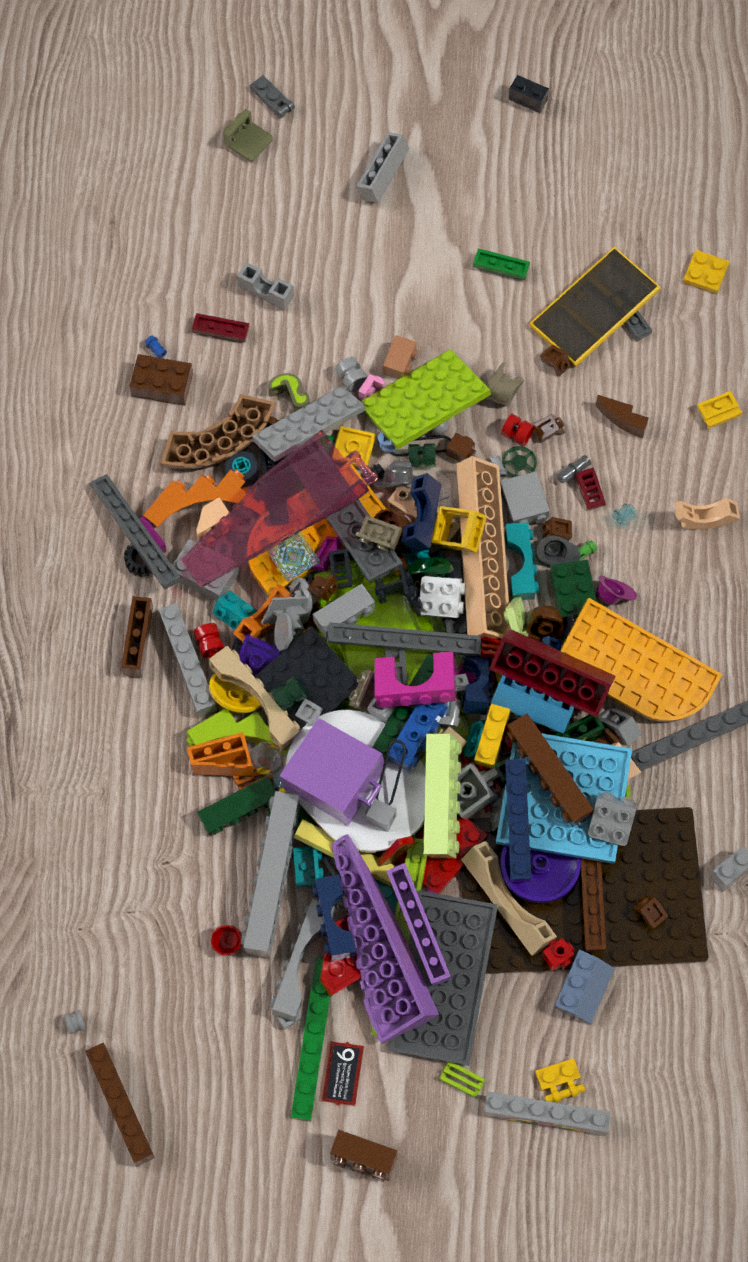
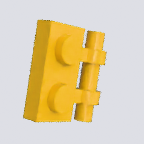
M574 1058L535 1071L541 1091L550 1089L551 1094L544 1096L545 1101L558 1103L561 1102V1099L570 1096L573 1098L578 1096L579 1093L585 1092L584 1084L577 1086L574 1084L575 1080L581 1078ZM567 1083L568 1089L558 1092L556 1087Z

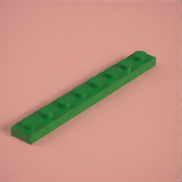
M316 958L291 1111V1119L309 1122L312 1119L330 1004V995L320 982L323 958Z

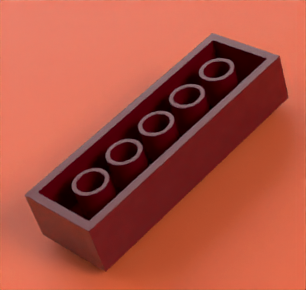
M510 628L504 633L489 668L496 673L595 717H598L616 677L609 672Z

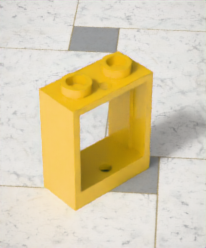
M440 506L431 543L442 548L477 553L487 516L473 510ZM453 516L468 518L461 544L447 542Z

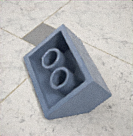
M579 950L554 1008L591 1024L615 968L601 959Z

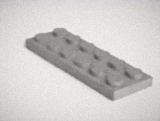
M340 386L252 436L253 442L275 462L364 412L365 406L345 387Z

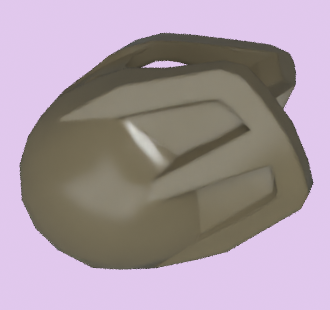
M502 362L486 385L491 391V395L486 398L498 404L509 405L524 379L521 377L508 379L506 374H504L505 363Z

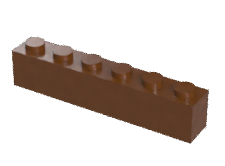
M528 713L508 724L507 738L511 743L516 744L519 756L527 760L530 772L533 775H537L541 788L544 791H548L554 807H559L564 822L566 824L570 823L573 828L591 817L594 809Z
M104 1042L86 1050V1055L135 1166L138 1167L154 1159L155 1156Z

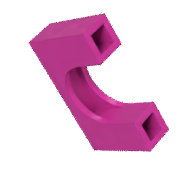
M453 652L433 653V674L427 682L418 686H406L397 680V667L394 657L375 658V700L377 708L456 701V669Z

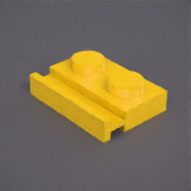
M731 391L697 404V409L704 422H706L708 429L738 418L743 413L739 409V405Z

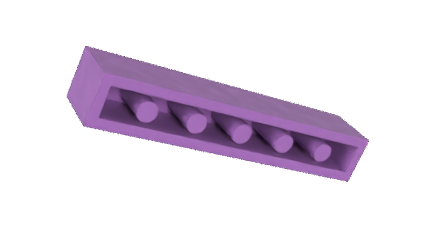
M404 863L387 870L432 986L451 980L452 978L406 864Z

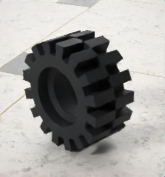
M128 545L127 550L124 551L126 568L135 576L136 574L139 577H142V574L148 576V572H151L146 563L138 564L134 561L138 552L133 545Z

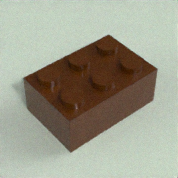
M138 354L129 386L131 396L186 406L193 377L192 363Z
M338 1129L330 1151V1159L338 1167L345 1168V1166L353 1168L355 1173L364 1175L366 1172L373 1175V1179L384 1182V1180H390L397 1160L398 1150Z

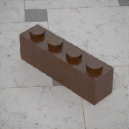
M132 596L121 665L123 676L143 677L153 612L152 598Z

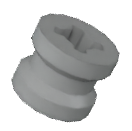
M81 1010L76 1011L73 1015H65L70 1034H74L76 1030H86Z

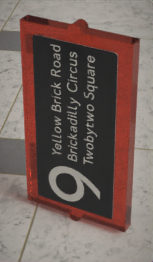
M331 1041L322 1102L336 1103L337 1106L341 1104L356 1105L364 1046L349 1044V1042Z

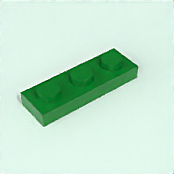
M478 248L473 267L526 280L530 262Z

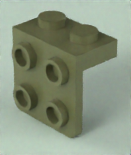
M246 108L242 113L237 114L233 123L227 125L223 131L224 144L250 162H253L273 140L271 134L252 122L251 112Z

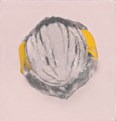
M261 742L249 752L252 765L260 774L273 775L282 767L283 763L279 747L270 742Z

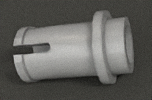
M494 455L488 460L490 463L499 465L500 480L506 478L507 469L504 468L500 456Z

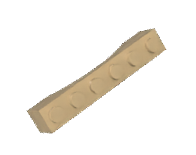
M226 646L209 659V667L221 681L230 682L244 688L259 701L268 718L269 738L282 752L300 734V726L296 721L289 719L288 712L283 706H278L274 695L271 692H266L262 681L259 678L255 679L251 674L250 667L247 664L243 665L239 660L238 653L235 650L231 651Z
M487 841L473 846L461 860L493 904L498 905L497 909L529 953L533 956L543 951L547 944L557 936L545 920L528 913L513 898L502 878L498 856Z

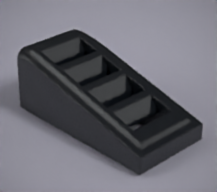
M349 550L330 551L329 559L332 575H335L336 581L348 579V582L338 584L337 590L353 587ZM345 557V560L335 562V558ZM346 564L345 568L336 569L337 565ZM347 571V575L337 576V573Z

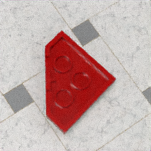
M348 915L335 922L339 928L345 931H349ZM326 953L324 954L320 982L330 997L361 979L360 969H357L356 953L355 957L331 961L330 955L326 956Z

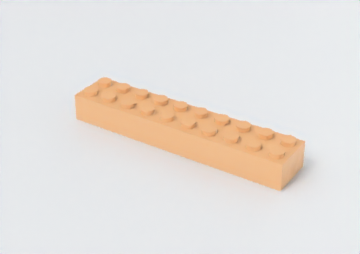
M471 456L457 463L459 509L477 511L487 516L477 553L462 551L467 634L502 639L508 628L511 629L504 617V611H506L509 605L499 465ZM460 517L461 541L468 519Z

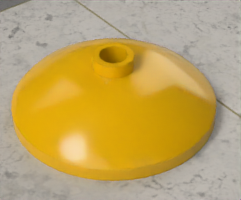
M215 673L211 677L209 682L210 694L225 709L246 713L261 707L259 701L244 688L230 682L221 681Z

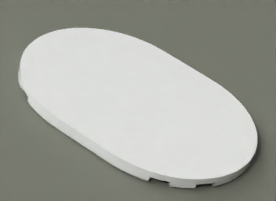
M338 710L318 717L370 747H373L386 725L380 719L356 710ZM306 724L300 730V734L293 740L287 755L286 765L312 728V725ZM419 760L415 768L412 767L410 772L404 769L401 770L395 797L390 805L397 809V816L389 832L367 822L365 814L367 806L365 804H362L349 826H346L343 822L301 798L299 804L334 841L349 834L358 851L367 853L384 851L389 849L396 839L408 836L413 837L422 827L425 819L426 769L421 760ZM389 761L386 765L381 784L382 788L378 796L379 801L386 804L391 800L399 766ZM375 787L372 789V791L370 792V794L368 795V797H367L366 799H368V798L370 797V795H371L372 792L374 791Z

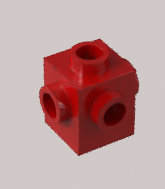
M562 938L559 941L557 939L547 944L548 948L542 952L543 959L554 972L561 967L565 969L573 963V952L575 950L569 941L565 942Z

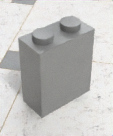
M537 472L500 481L501 494L511 524L542 523L549 519L550 510Z

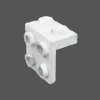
M422 577L420 600L423 608H420L421 615L458 618L460 614H463L464 602H461V594L465 593V583H462V579Z

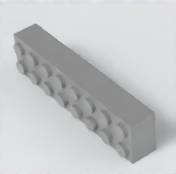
M275 791V796L270 798L269 808H271V815L267 816L265 822L267 835H263L261 842L263 855L259 854L257 866H259V874H255L253 881L255 894L251 893L249 905H251V913H247L245 920L247 933H243L241 945H243L248 955L265 958L271 957L294 842L293 837L296 832L301 808L299 795Z

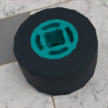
M239 451L226 459V474L230 469L233 471L237 469L244 475L245 483L241 486L242 488L251 486L258 479V462L251 453Z

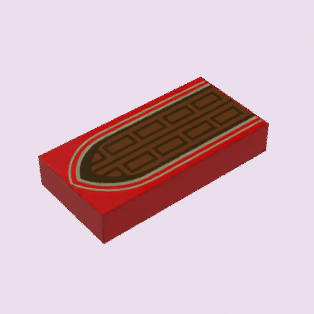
M408 836L396 839L390 848L378 859L380 866L396 863L415 843L413 837Z

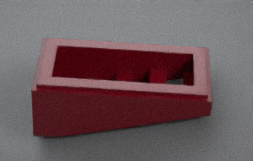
M594 468L577 472L575 479L587 510L606 506ZM592 483H593V486H589V487H586V488H585V485H588V484H592ZM596 490V493L590 495L587 494L589 492ZM599 498L597 501H589L590 499Z

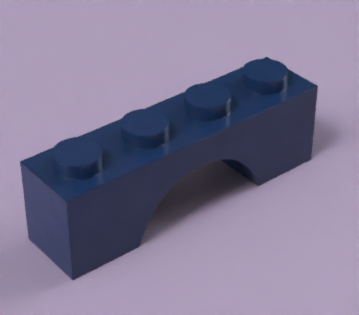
M428 473L413 477L410 494L416 504L417 517L415 523L404 526L401 543L415 553L430 549L442 485Z
M462 655V668L470 671L477 679L476 682L465 686L463 713L487 714L488 707L492 704V696L489 695V692L492 690V681H489L492 670L488 666L491 658Z
M339 875L315 879L312 893L313 897L318 899L319 905H316L317 916L321 917L323 924H320L322 936H326L327 943L324 944L326 956L330 955L331 961L355 957L356 950L352 932L339 928L331 916L332 908L343 897Z

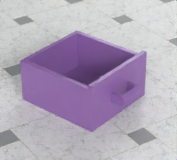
M318 718L279 777L285 790L299 795L301 799L349 826L362 804L370 806L381 790L382 785L377 783L381 776L384 758L379 751ZM375 787V789H374V791L372 792V794L370 795V797H369L368 799H366V798L368 797V795L370 794V792L372 791V789Z

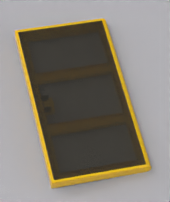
M614 246L533 319L529 326L547 343L567 352L571 364L576 367L657 294L661 287Z

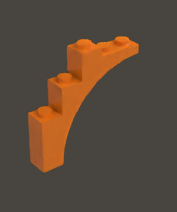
M230 469L217 486L214 485L216 481L208 474L206 476L201 475L188 491L185 490L187 486L180 480H172L145 512L144 516L159 527L170 515L181 508L198 502L216 500L217 498L246 506L261 516L268 513L269 510L267 509L268 505L263 500L257 501L252 497L254 493L247 487L243 489L241 487L245 483L244 475L237 469L235 471Z

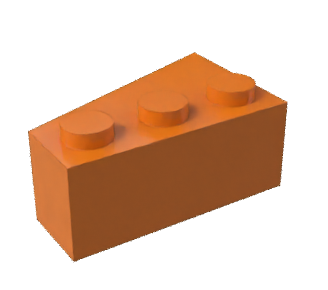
M244 732L186 747L192 770L196 775L255 776Z

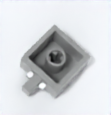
M471 763L458 774V782H460L461 789L460 794H457V801L460 802L459 815L461 818H471L498 798L492 789V786L495 785L493 781L501 776L496 768H492L488 772L485 770L480 771L475 764ZM468 788L472 789L470 795H468Z

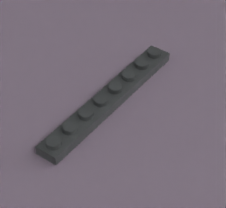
M106 474L91 481V487L165 590L181 582V577L109 476Z
M332 622L328 624L329 644L431 653L453 652L454 655L477 657L481 655V636Z
M748 701L632 752L631 759L639 770L643 771L748 724Z

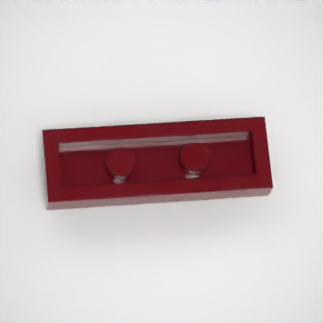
M196 313L192 332L246 342L250 325L246 322Z

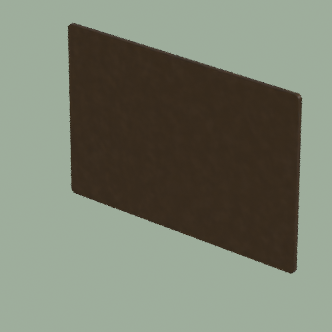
M691 807L636 810L627 844L625 846H617L615 864L601 862L606 951L586 953L601 959L612 967L706 962L709 957L693 809ZM491 818L468 819L488 834V838L485 841H487L498 856L501 871V854L505 845L496 844L498 828L492 831ZM464 865L460 870L462 898L493 904L466 865ZM581 868L578 880L571 891L562 898L549 903L526 901L513 893L506 884L507 889L522 908L533 916L546 921L557 936L555 939L559 941L563 938L565 942L569 941L575 950L572 962L579 950L585 952ZM643 896L655 897L668 915L654 929L650 928L640 912L635 911L633 908ZM497 909L486 974L552 971L542 957L543 951L532 956ZM572 964L565 969L561 967L557 970H570Z

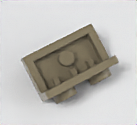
M366 515L360 532H356L355 535L360 538L359 541L370 545L373 542L378 544L377 548L388 551V548L395 550L402 528Z
M364 670L358 676L357 682L359 684L356 690H353L349 697V706L370 714L367 708L375 696V674L371 670Z

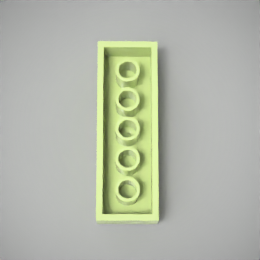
M426 734L424 855L431 858H456V853H459V842L456 841V836L460 831V824L457 821V813H460V802L457 801V794H460L461 789L460 782H458V774L461 773V763L458 762V754H461V743L451 734Z

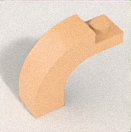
M728 498L704 506L691 505L681 500L674 503L675 516L678 521H681L683 528L709 529L740 520L737 502Z

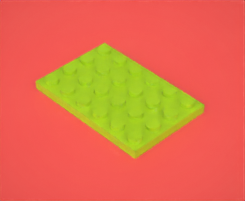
M449 349L413 370L409 375H405L403 378L396 380L386 386V388L372 394L371 397H367L360 402L365 406L364 413L398 450L490 396L491 391Z

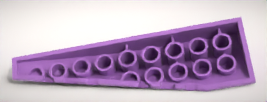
M346 834L332 844L337 870H340V882L345 895V899H343L344 906L349 914L347 921L349 931L352 932L357 954V969H360L362 981H360L361 990L364 989L366 998L363 999L364 1005L380 1043H385L427 1023L438 1016L439 1013L409 945L383 893L349 834Z

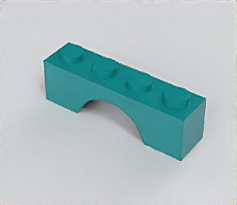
M528 522L506 524V547L516 552L523 561L522 569L517 574L511 576V597L513 599L521 596L522 600H535V594L539 593L538 581H534V575H537V567L532 561V558H535V548L531 546L530 540H533V530L529 529Z

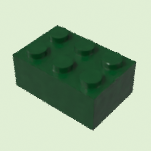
M588 560L550 566L549 575L555 606L563 620L571 615H579L588 598L596 601Z

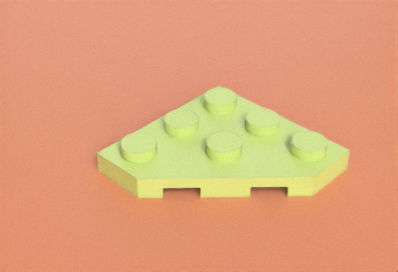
M521 596L515 597L507 606L506 611H504V617L506 622H509L512 630L528 636L526 628L523 627L526 624V613Z

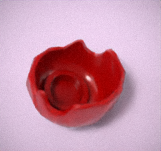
M232 925L219 926L211 935L210 942L212 948L220 955H233L242 947V933Z

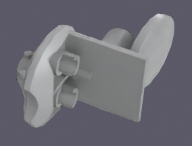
M302 577L294 578L288 591L294 597L273 598L261 622L262 624H275L274 639L279 651H284L288 648L293 636H298L304 632L303 624H306L309 620L313 608L312 604L316 602L315 596L307 590L309 587L308 583Z

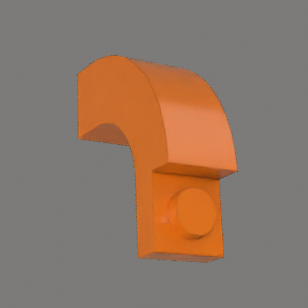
M276 585L263 606L252 616L242 619L233 634L242 642H244L247 634L258 639L263 638L275 626V624L261 623L272 599L294 596L282 585Z

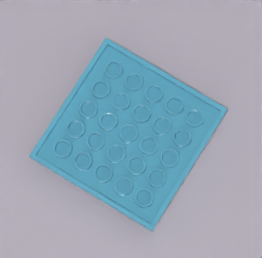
M542 734L593 809L595 808L599 793L610 792L615 795L614 797L621 799L625 797L632 748ZM515 743L512 744L510 760L522 759L517 752L518 747ZM526 760L530 850L615 864L618 844L596 839L588 835L592 816L573 828L570 823L566 824L561 817V810L559 807H554L550 800V794L541 788L539 778L530 772L528 768L529 763ZM505 785L496 844L509 846Z

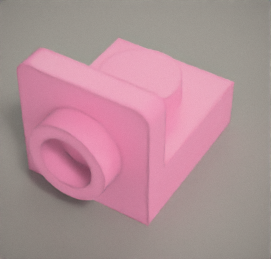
M369 374L358 391V399L362 401L367 397H371L375 389L379 391L386 388V383L381 377Z

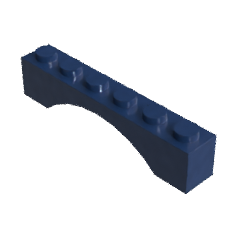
M526 759L505 760L510 883L530 882L531 861Z

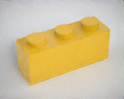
M491 704L474 764L490 769L494 768L510 716V709Z

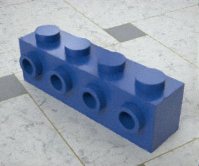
M448 703L417 704L396 739L401 740L406 745V755L402 769L410 772L412 767L415 768L417 766L421 751L426 750V734H435L439 728L438 722L441 717L445 718L449 711ZM394 743L388 758L389 762L400 766L403 755V746L400 743Z

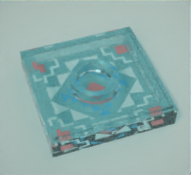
M300 531L267 549V553L287 582L320 563V559Z

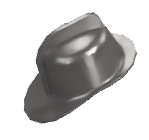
M397 461L388 465L384 476L377 478L373 485L378 488L412 484L413 477L416 476L413 475L412 466L409 461Z
M556 535L542 539L536 549L539 559L549 565L580 560V551L577 546Z

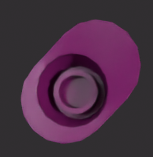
M603 575L599 576L600 584L595 593L596 599L610 605H615L622 599L636 600L637 594L629 585Z

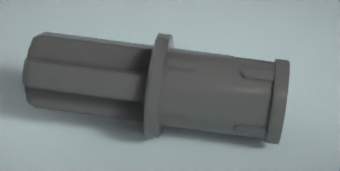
M583 455L574 463H569L567 468L557 474L558 481L564 483L573 476H576L577 472L591 465V460L586 461L588 456Z

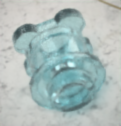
M624 503L619 511L614 510L612 515L613 519L625 529L627 527L626 524L631 519L636 518V509L631 504L627 505Z

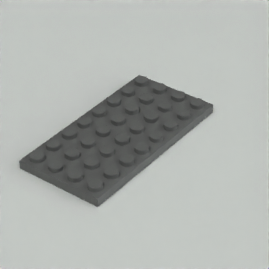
M418 890L419 899L452 979L432 986L413 936L410 933L409 948L439 1015L427 1023L391 1039L389 1051L469 1066L498 905Z

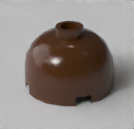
M538 606L527 616L526 631L529 633V637L534 640L543 642L542 638L546 636L558 639L564 633L563 618L560 612L552 606Z

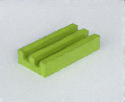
M451 1062L447 1063L439 1078L440 1081L475 1099L485 1082L484 1078ZM452 1068V1069H454V1070H456V1071H458V1072H460V1073H462V1074H464V1075H466V1076H468V1077H470V1078H472V1079L478 1081L479 1084H476V1083H474V1082H472V1081H470V1080H468V1079H466V1078H464V1077L458 1075L457 1073H455V1072H453V1071H451V1070H449V1069ZM448 1074L475 1088V1092L446 1078V1075Z

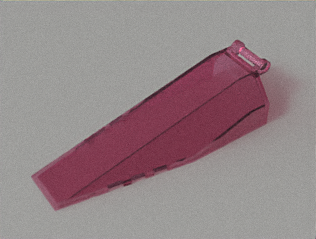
M320 430L261 476L246 492V496L239 503L236 502L232 506L233 509L226 517L223 516L220 519V523L213 530H209L203 539L181 560L202 588L302 530L356 502L370 491L367 486L374 484L378 480V476L368 468L357 450L344 458L325 432ZM355 462L365 475L362 480L350 466L351 463Z

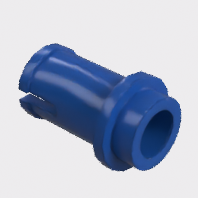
M151 335L145 340L146 347L150 348L156 357L163 358L167 354V351L158 342L157 337Z

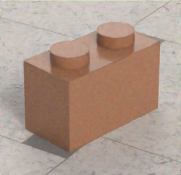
M396 335L384 361L383 374L396 379L409 375L412 368L410 364L412 360H416L419 351L416 349V342Z

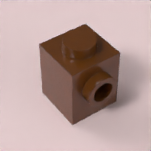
M458 433L454 434L446 447V455L459 462L476 454L475 442L470 437L462 436Z

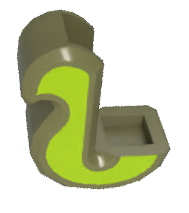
M291 373L279 374L269 382V396L287 391L295 412L310 404L309 395L307 392L302 394V383L296 375Z

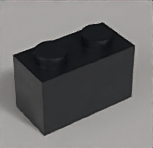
M517 75L509 88V100L541 113L548 101L549 88Z

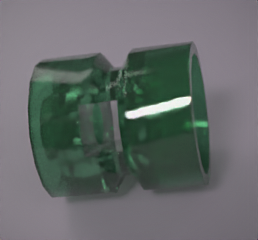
M424 443L423 446L408 444L409 462L412 468H420L421 465H424L425 468L436 467L435 443ZM418 452H423V459H418Z
M294 675L285 681V686L280 685L271 690L274 699L283 711L290 709L294 705V700L300 702L308 697L302 684Z

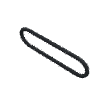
M446 435L419 437L413 441L446 438L450 442L451 438ZM446 449L396 454L393 452L390 453L393 456H409L430 453L446 452Z
M394 740L389 744L379 780L381 785L392 745L400 743L403 746V755L388 805H391L394 800L406 755V745L401 740Z

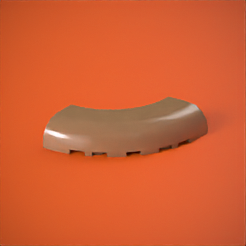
M240 394L235 406L228 413L229 415L223 421L217 422L206 428V430L196 433L195 431L177 432L171 430L160 463L161 466L173 469L202 468L221 463L235 453L243 451L253 442L252 436L264 430L273 413L276 402Z

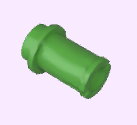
M587 540L586 544L578 548L580 551L579 561L591 553H596L597 546L592 540Z

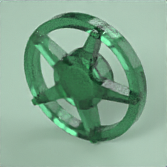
M516 446L505 452L502 464L504 468H506L505 465H512L515 469V474L507 470V475L513 478L521 476L518 475V472L525 468L530 470L529 473L535 472L537 459L530 449ZM517 450L525 451L528 454L524 456L519 455ZM513 452L515 457L512 460L505 461L508 454ZM532 456L534 461L533 468L527 464V459Z

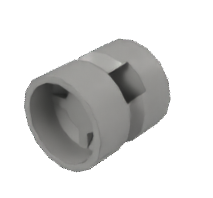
M348 357L342 360L335 368L340 379L344 378L343 384L349 392L360 389L368 377L364 370L360 369L361 366L355 357Z

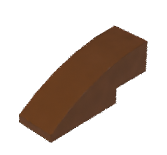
M601 395L597 396L595 406L607 419L626 432L643 438L649 420L648 417L633 413V405Z

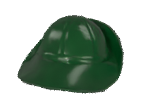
M427 557L415 562L407 571H410L412 576H418L419 579H422L424 576L444 578L445 574L451 573L454 568L451 562L445 558Z

